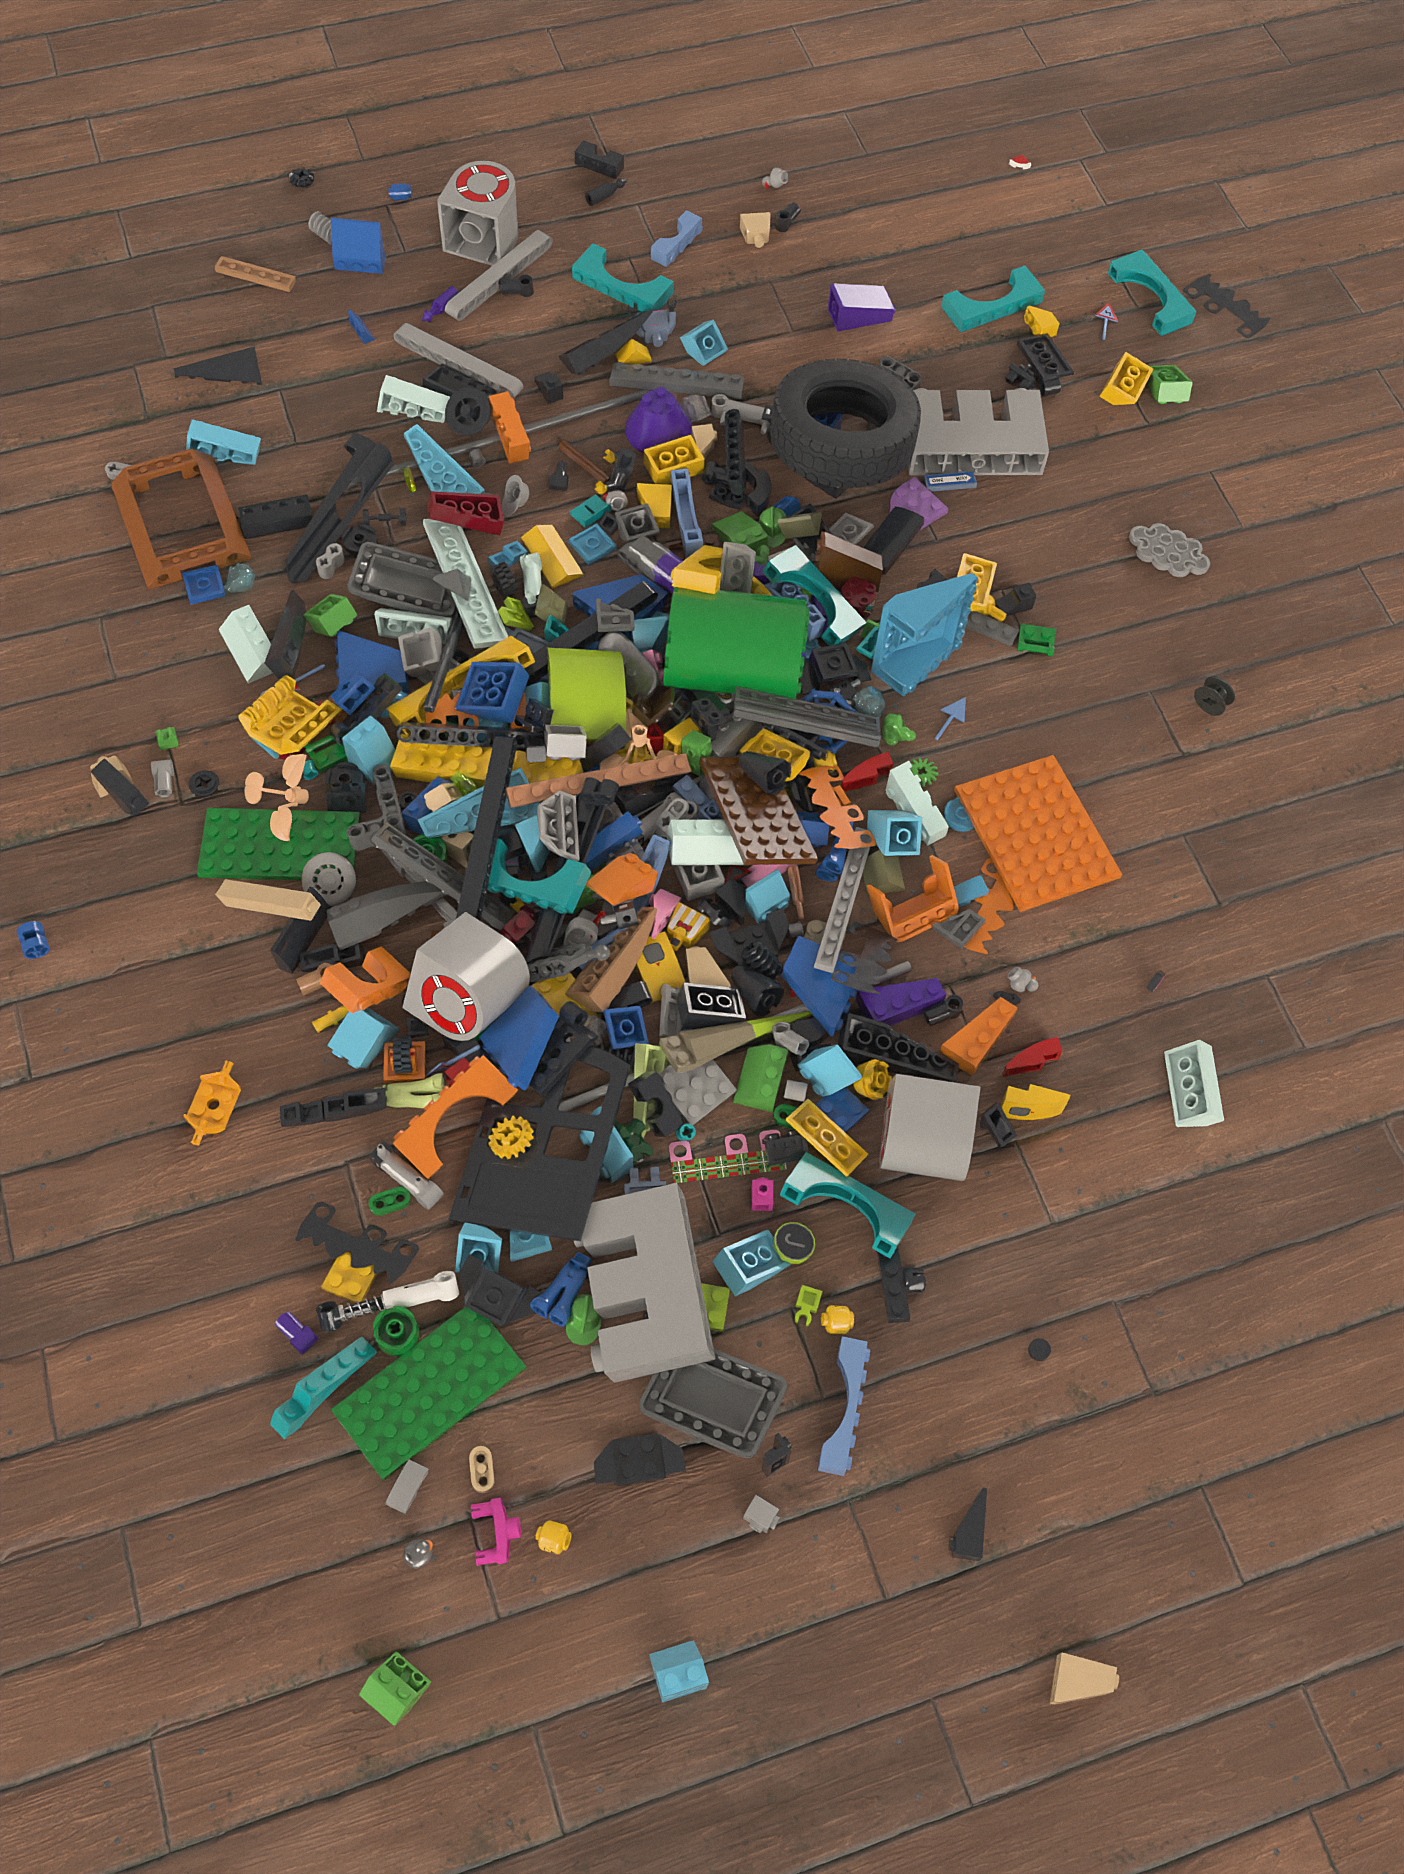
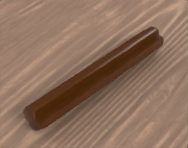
M562 441L559 444V449L598 481H601L604 485H606V482H609V475L569 443Z

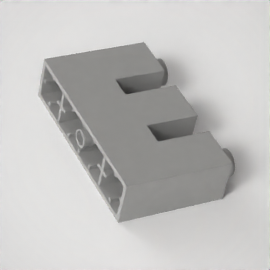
M925 388L913 390L920 403L921 421L915 450L908 464L909 475L974 471L975 475H1043L1049 448L1040 390H1027L1025 388L1006 390L1001 410L1002 421H994L990 390H957L952 409V421L943 420L940 390H927Z
M673 1183L593 1202L581 1242L574 1241L575 1246H584L593 1258L635 1248L638 1255L587 1267L594 1309L603 1319L647 1310L649 1318L598 1330L600 1344L591 1346V1358L595 1371H604L615 1383L715 1360L685 1195L678 1184Z

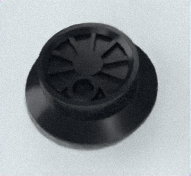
M462 388L456 391L449 398L445 408V417L449 427L456 433L464 436H471L483 430L489 421L491 413L487 397L475 388Z

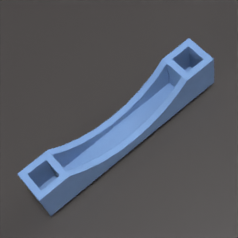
M688 469L671 470L672 492L685 557L688 558L703 546V538L695 515Z
M843 1336L841 1338L836 1363L842 1372L846 1385V1411L840 1427L821 1448L818 1471L844 1476L846 1470L850 1471L852 1457L849 1456L850 1448L854 1449L856 1435L852 1434L853 1427L858 1426L860 1413H856L857 1404L861 1405L863 1398L860 1385L861 1383L865 1384L867 1370H863L864 1362H868L870 1356V1349H867V1341Z

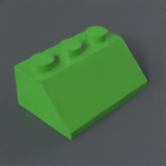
M770 1044L748 1047L733 1103L773 1113L787 1060L788 1049Z

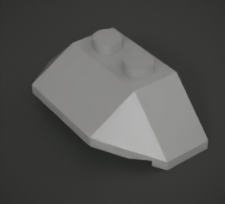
M559 790L538 805L539 839L552 852L578 862L579 844L576 796Z

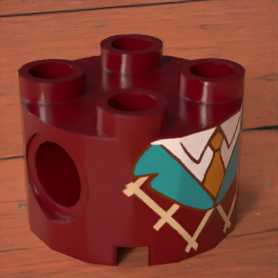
M850 578L842 587L841 595L861 617L866 616L867 618L872 614L877 594L876 586L863 579Z

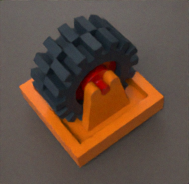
M411 1036L394 1037L392 1043H384V1083L413 1082L425 1079V1041L412 1042Z

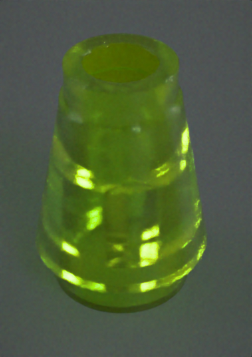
M460 771L450 778L463 797L479 789L475 782Z

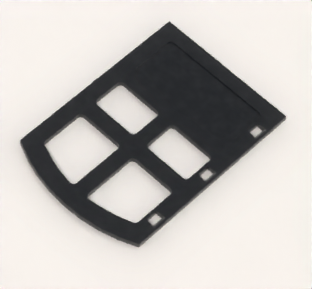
M591 1046L577 1060L599 1068L611 1075L599 1115L558 1110L570 1069L547 1093L544 1105L541 1108L507 1103L502 1106L497 1101L487 1098L449 1220L581 1242L630 1071V1065L606 1051ZM555 1052L552 1058H557L561 1052ZM515 1116L516 1119L522 1117L528 1123L537 1124L533 1142L528 1153L518 1152V1157H515L513 1154L510 1159H507L506 1156L500 1158L499 1155H495L492 1149L489 1148L490 1139L488 1137L493 1134L492 1128H495L497 1120H504V1118L511 1120V1117ZM554 1127L594 1132L589 1154L585 1161L545 1156ZM483 1129H489L486 1138H481ZM465 1187L470 1188L467 1198L462 1197Z

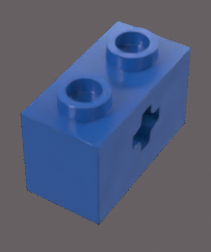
M355 669L330 697L338 706L351 715L375 687Z

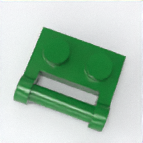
M1021 623L1017 651L1023 652V650L1044 653L1047 656L1053 657L1056 629Z
M331 735L311 744L307 743L304 746L307 755L314 762V766L319 773L347 760L344 746L338 743L314 753V750L335 741Z

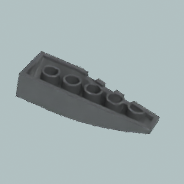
M427 881L385 888L353 898L348 902L326 910L328 922L337 945L342 950L382 933V928L389 924L394 926L399 923V918L406 914L411 916L416 913L415 911L421 905L426 907L446 894L439 887Z

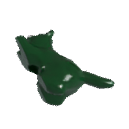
M633 1118L631 1122L622 1125L615 1121L614 1127L633 1155V1162H642L645 1155L649 1157L653 1155V1148L642 1137V1132L645 1130L643 1121Z

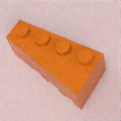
M508 391L489 396L491 414L509 464L528 459L529 452H531L530 441L520 420V415L516 411L513 397H510Z
M1000 997L942 1044L939 1053L959 1063L958 1067L973 1076L1014 1018L1018 1007Z

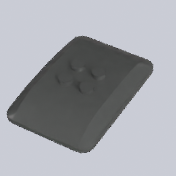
M365 542L361 545L348 581L347 589L350 593L394 608L443 617H451L456 607L451 591L433 580L434 576L443 573L438 560L373 542Z
M714 1349L715 1360L653 1374L639 1402V1408L644 1415L743 1458H752L757 1454L787 1391V1382L782 1376Z

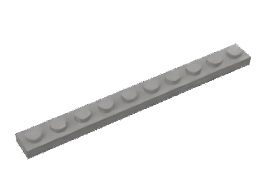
M856 827L855 832L864 831L866 829ZM860 835L862 842L870 843L872 841L869 835ZM870 846L849 849L814 968L830 973L834 971Z

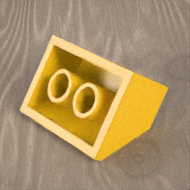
M1125 352L1115 366L1099 397L1112 405L1135 404L1153 368Z

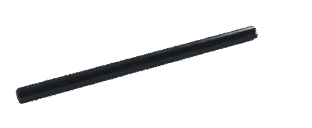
M458 609L424 704L425 712L432 713L435 710L464 625Z

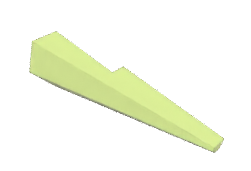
M635 1043L634 1079L646 1071L661 1073L671 1065L661 1047ZM634 1097L633 1118H638L645 1124V1130L642 1132L644 1139L646 1131L651 1129L646 1119L654 1113L655 1102L653 1099H650L648 1102H638Z

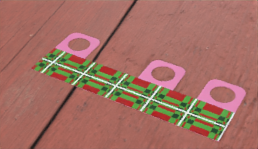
M778 1130L762 1131L759 1135L762 1151L748 1152L746 1137L743 1134L728 1135L725 1138L727 1155L692 1159L689 1142H672L669 1145L674 1183L785 1170L786 1163L768 1165L765 1144H762V1139L767 1134L779 1133V1136H781ZM733 1138H738L742 1141L743 1146L740 1150L730 1148L729 1143ZM677 1145H683L687 1149L684 1157L675 1156L673 1151Z

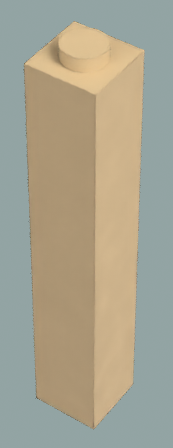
M227 879L224 880L215 894L228 907L310 921L321 905L308 892Z

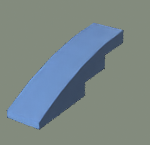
M654 834L641 860L651 865L659 873L651 893L631 899L636 913L642 907H648L649 899L656 889L671 841Z

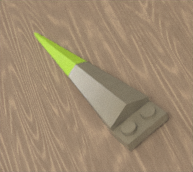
M807 1011L679 1032V1035L660 1039L659 1045L675 1072L680 1073L696 1069L748 1041L773 1031V1025L778 1022L791 1024L796 1020L810 1017L812 1013Z

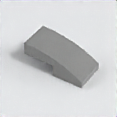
M408 1460L386 1500V1505L406 1514L416 1498L419 1487L428 1474V1468Z

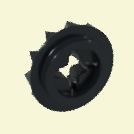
M305 167L292 170V173L289 174L290 183L296 187H307L315 179L314 173L310 169H305Z
M208 770L195 773L189 780V789L196 797L212 796L213 792L218 791V786L220 785L218 776ZM201 780L208 785L207 788L202 786Z

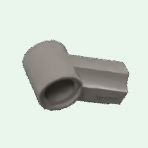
M172 760L152 761L151 770L154 778V793L161 797H168L172 794L173 762Z
M778 1022L773 1025L772 1029L776 1046L787 1048L800 1056L806 1053L809 1047L808 1040L792 1031L789 1023Z

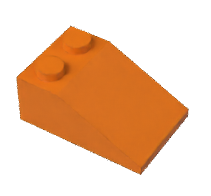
M628 853L614 859L589 879L586 886L614 906L651 893L659 872L654 870L651 865L640 860L637 855Z

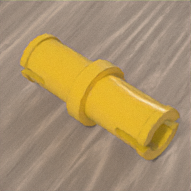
M343 1005L334 1011H328V1014L312 1021V1024L317 1033L333 1024L337 1025L338 1021L345 1018L349 1010Z

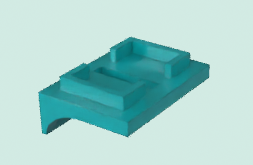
M595 494L571 510L569 514L584 528H587L603 517L606 511L608 513L611 511V503L607 505Z

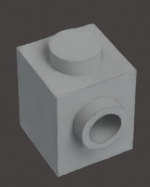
M755 1495L743 1519L750 1523L749 1526L759 1533L762 1531L767 1533L769 1528L774 1530L780 1519L777 1516L779 1509Z

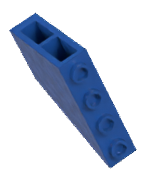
M642 574L574 591L572 599L574 607L577 610L583 611L589 617L596 612V598L602 599V602L605 604H609L639 583L646 581L658 593V597L655 602L634 615V620L651 618L656 611H661L668 604V592ZM617 631L623 633L628 639L631 638V631Z
M337 631L335 647L338 650V654H335L336 663L339 665V669H336V674L340 684H337V689L356 669L372 685L375 684L378 677L386 673L403 687L401 691L409 692L408 674L404 671L400 650Z
M798 936L783 967L782 977L826 1032L833 1036L836 1030L840 1031L844 1021L841 1019L843 1013H848L851 1006L849 1000L851 997L855 998L858 990L833 981L831 979L833 973L814 968L821 944ZM839 952L834 970L838 969L854 975L856 967L840 962L839 956L841 953ZM848 955L843 956L845 961L849 963L855 962V958ZM836 974L838 980L848 981V977L845 974Z
M531 985L479 1037L484 1043L482 1047L489 1054H492L490 1058L497 1065H500L499 1070L505 1076H508L507 1081L513 1087L519 1086L524 1091L529 1086L559 1017L543 995Z

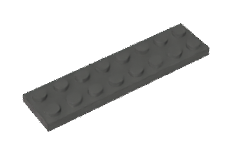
M386 823L373 836L371 841L375 843L377 848L391 854L393 859L401 861L412 872L420 874L428 883L436 885L444 894L452 896L459 903L465 878L463 874L389 823ZM487 892L481 918L487 920L492 927L501 930L516 911Z

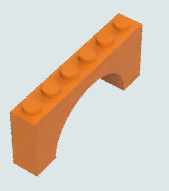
M484 1055L481 1058L475 1057L469 1063L470 1068L465 1073L461 1071L454 1078L456 1082L451 1087L447 1085L440 1091L439 1095L441 1097L436 1102L431 1100L424 1107L425 1112L420 1117L416 1115L409 1122L411 1126L406 1131L402 1129L394 1136L396 1141L393 1142V1145L428 1180L444 1166L435 1151L434 1134L440 1118L452 1105L470 1097H487L504 1106L518 1093V1089L513 1087L507 1081V1078Z

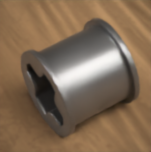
M474 449L469 453V458L472 460L474 467L479 468L485 464L486 460L482 456L481 450Z
M800 921L789 925L787 935L790 940L794 937L804 936Z

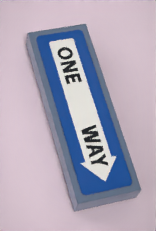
M974 471L924 475L923 478L925 487L930 492L976 488L977 486Z

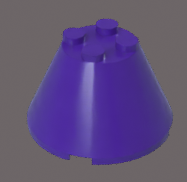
M658 387L643 395L641 401L626 421L625 433L629 443L635 449L644 453V449L691 435L692 424L674 395L666 391L664 387Z

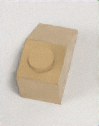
M712 424L692 426V438L704 459L714 449L715 441H717V432L713 431Z
M456 783L441 784L424 795L427 807L433 812L464 797Z

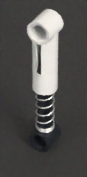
M443 1271L432 1279L382 1291L383 1294L380 1297L373 1296L369 1300L366 1298L361 1302L356 1300V1303H347L345 1306L342 1304L338 1305L334 1301H327L318 1305L316 1312L321 1330L329 1332L338 1329L342 1322L348 1321L350 1317L365 1316L369 1312L374 1314L377 1310L383 1311V1309L394 1308V1306L406 1308L437 1299L450 1301L459 1295V1289L455 1273Z

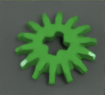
M920 757L918 762L915 759L911 760L912 768L910 770L914 776L918 775L921 780L919 783H922V787H925L926 782L931 785V779L936 781L933 775L938 776V772L934 771L938 768L932 766L934 764L933 761L926 764L928 759L926 758L923 763ZM924 768L926 774H918L919 771L917 769L921 770Z

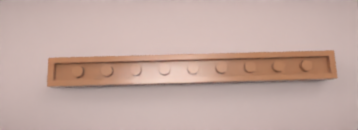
M685 753L508 787L505 789L509 808L543 802L559 790L574 796L580 795L585 778L587 777L595 778L600 782L603 779H610L617 782L619 787L687 774L691 770Z

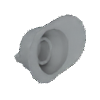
M518 475L511 476L506 483L502 502V512L506 516L512 515L529 498V488Z

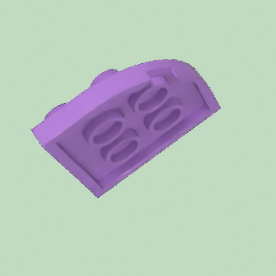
M915 477L899 486L891 497L890 512L897 506L911 510L924 517V525L920 530L948 513V507Z

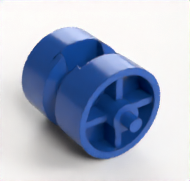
M32 921L24 923L17 928L16 932L24 957L29 959L40 958L50 951L42 923Z

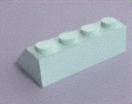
M249 605L232 611L219 628V632L249 684L273 673L264 664L271 643Z
M380 608L375 611L378 634L383 637L398 639L399 636L409 633L417 635V631L433 627L440 633L442 645H445L453 623V619L450 617L401 611L392 608Z
M724 820L670 821L666 834L667 840L671 841L669 848L671 865H744Z
M1197 1040L1164 1051L1176 1126H1209L1224 1121L1212 1046Z

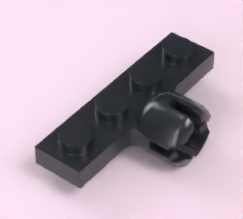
M898 1247L891 1258L876 1251L888 1323L910 1322L907 1295L923 1293L925 1291L926 1278L922 1275L925 1274L924 1270L920 1267H903Z

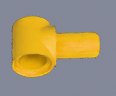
M990 594L985 610L976 611L985 616L990 615L1000 622L1004 621L1007 615L995 607V600Z

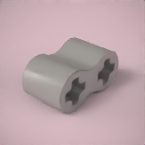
M330 544L326 549V553L316 560L318 574L323 579L333 577L335 569L342 566L345 562L343 550L339 544Z
M787 1080L784 1098L804 1102L808 1084Z

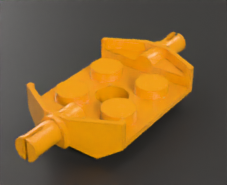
M225 1061L222 1071L200 1076L202 1081L187 1115H183L185 1120L195 1129V1134L191 1141L194 1145H200L203 1135L219 1133L225 1130L241 1092L240 1086L229 1074L234 1065L230 1061ZM214 1101L219 1102V1106L216 1109H209L210 1103Z

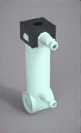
M539 553L520 556L525 590L523 605L529 618L537 617L535 609L542 585L541 558Z

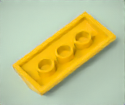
M536 525L521 537L530 554L539 553L542 562L541 572L552 589L584 576L553 525Z
M964 553L957 577L970 573L978 577L977 588L973 594L974 600L970 608L971 611L985 610L997 563Z
M809 1099L786 1118V1121L846 1177L868 1156L864 1149Z

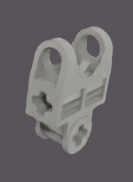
M681 798L673 800L655 822L657 826L650 833L649 839L651 840L653 834L659 837H667L666 832L671 820H695L699 814L698 804ZM682 802L683 804L676 809L677 803ZM692 804L694 806V812L693 814L688 815L687 812L689 810V805Z

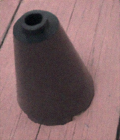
M746 751L739 758V766L767 794L775 795L781 792L787 784L785 783L786 778L791 776V765L785 759L753 751Z
M745 965L737 966L733 969L731 979L735 986L740 988L741 995L756 1016H765L771 1012L769 1009L772 1006L777 1007L784 995V989L780 983Z

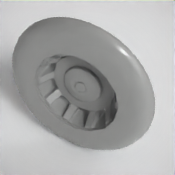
M326 852L314 856L307 862L302 872L301 881L304 892H307L310 886L313 887L330 907L345 902L351 896L356 884V875L353 866L345 857L337 853Z

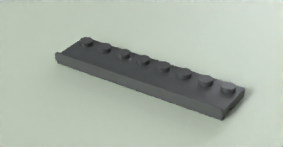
M624 362L613 364L609 379V386L647 390L664 387L669 392L704 396L723 394L727 398L733 399L742 398L744 376L738 374L709 373L706 371H691L689 369H674L672 367L662 368L655 365L625 364Z
M736 686L734 692L735 717L864 745L879 746L881 739L879 734V717Z

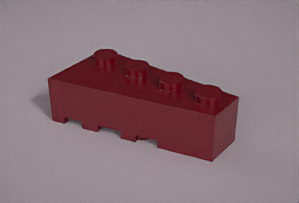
M430 492L427 504L429 519L500 536L504 525V517L499 495Z

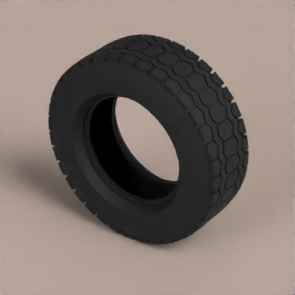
M835 358L825 359V361L822 359L795 368L794 371L789 372L781 380L774 397L770 435L776 454L785 465L787 464L790 469L796 471L799 475L807 476V479L814 482L818 480V483L824 485L831 483L830 486L841 487L843 485V488H854V486L862 488L866 487V485L870 487L878 485V483L887 482L888 479H893L904 471L911 461L921 421V407L918 397L913 389L905 381H902L903 379L896 374L893 375V372L887 369L883 370V367L875 364L871 366L872 363L864 361L859 363L860 360L849 359V361L837 358V361ZM831 413L848 414L862 418L877 428L862 432L841 431L825 426L813 417Z

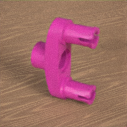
M501 1497L491 1499L490 1502L471 1504L473 1519L491 1515L494 1517L497 1544L493 1549L475 1551L477 1566L495 1562L497 1564L508 1563L510 1540L521 1538L519 1517L508 1518Z

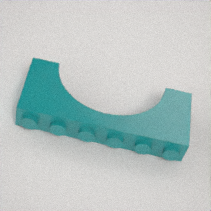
M594 243L572 265L573 279L618 301L629 304L630 307H633V304L636 303L637 310L641 312L652 309V311L660 310L674 294V281L662 275L650 282L641 284L626 283L612 277L604 268L606 249Z
M1143 250L1111 261L1107 274L1116 284L1121 282L1142 284L1154 291L1160 298L1163 309L1155 314L1152 324L1160 336L1193 323L1197 311Z
M1022 266L1011 271L1009 283L1012 291L1005 297L994 301H976L963 296L956 290L943 295L941 308L960 332H964L1015 312L1025 310L1028 306L1042 303L1045 289L1026 266Z
M796 545L769 560L762 570L764 575L773 584L778 582L794 583L805 588L817 598L827 615V630L821 637L829 646L846 642L858 634L866 624L865 620Z
M498 839L487 890L493 893L502 892L509 898H514L515 896L526 903L535 902L542 908L547 909L551 907L562 914L565 912L572 914L592 873L586 864L568 859L565 865L549 878L540 881L518 880L510 876L506 870L505 857L508 847L501 839Z
M807 1152L785 1181L780 1196L797 1206L803 1200L813 1196H830L850 1203L866 1216L873 1228L874 1244L872 1248L888 1258L892 1257L916 1215L850 1176L846 1177L841 1171Z

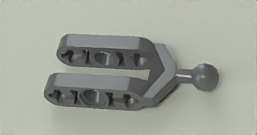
M582 943L554 948L551 950L548 958L539 959L527 965L530 982L564 976L579 965L594 958L604 961L610 956V949L606 945H599L593 950L591 945L586 946Z

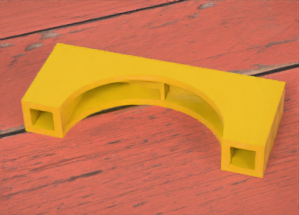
M703 545L672 569V586L715 594L720 590L723 548Z

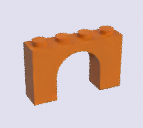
M381 946L368 951L362 967L378 983H368L358 979L341 963L327 967L320 981V984L353 1014L360 1010L363 1011L374 1004L377 1005L388 998L391 999L395 995L405 993L411 973Z

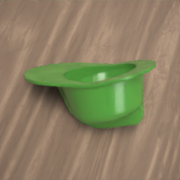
M774 506L763 511L759 519V524L768 535V547H777L786 539L778 524V519L786 517V514L783 510Z
M579 1295L575 1298L566 1323L568 1338L578 1345L592 1343L598 1337V1330H600L602 1317L595 1311L591 1295Z

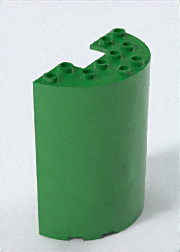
M674 587L668 626L663 686L734 694L736 686L796 699V694L801 692V683H798L799 678L802 679L805 659L801 655L802 652L805 653L808 634L809 607H806L807 600L719 590L715 594Z

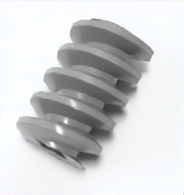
M314 212L309 219V229L332 245L331 220L321 212Z

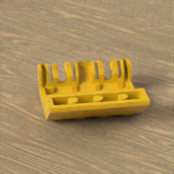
M287 675L275 683V688H269L268 691L253 702V707L249 706L239 715V720L249 736L280 755L301 750L342 712V708L329 700L318 706L294 691L296 680Z

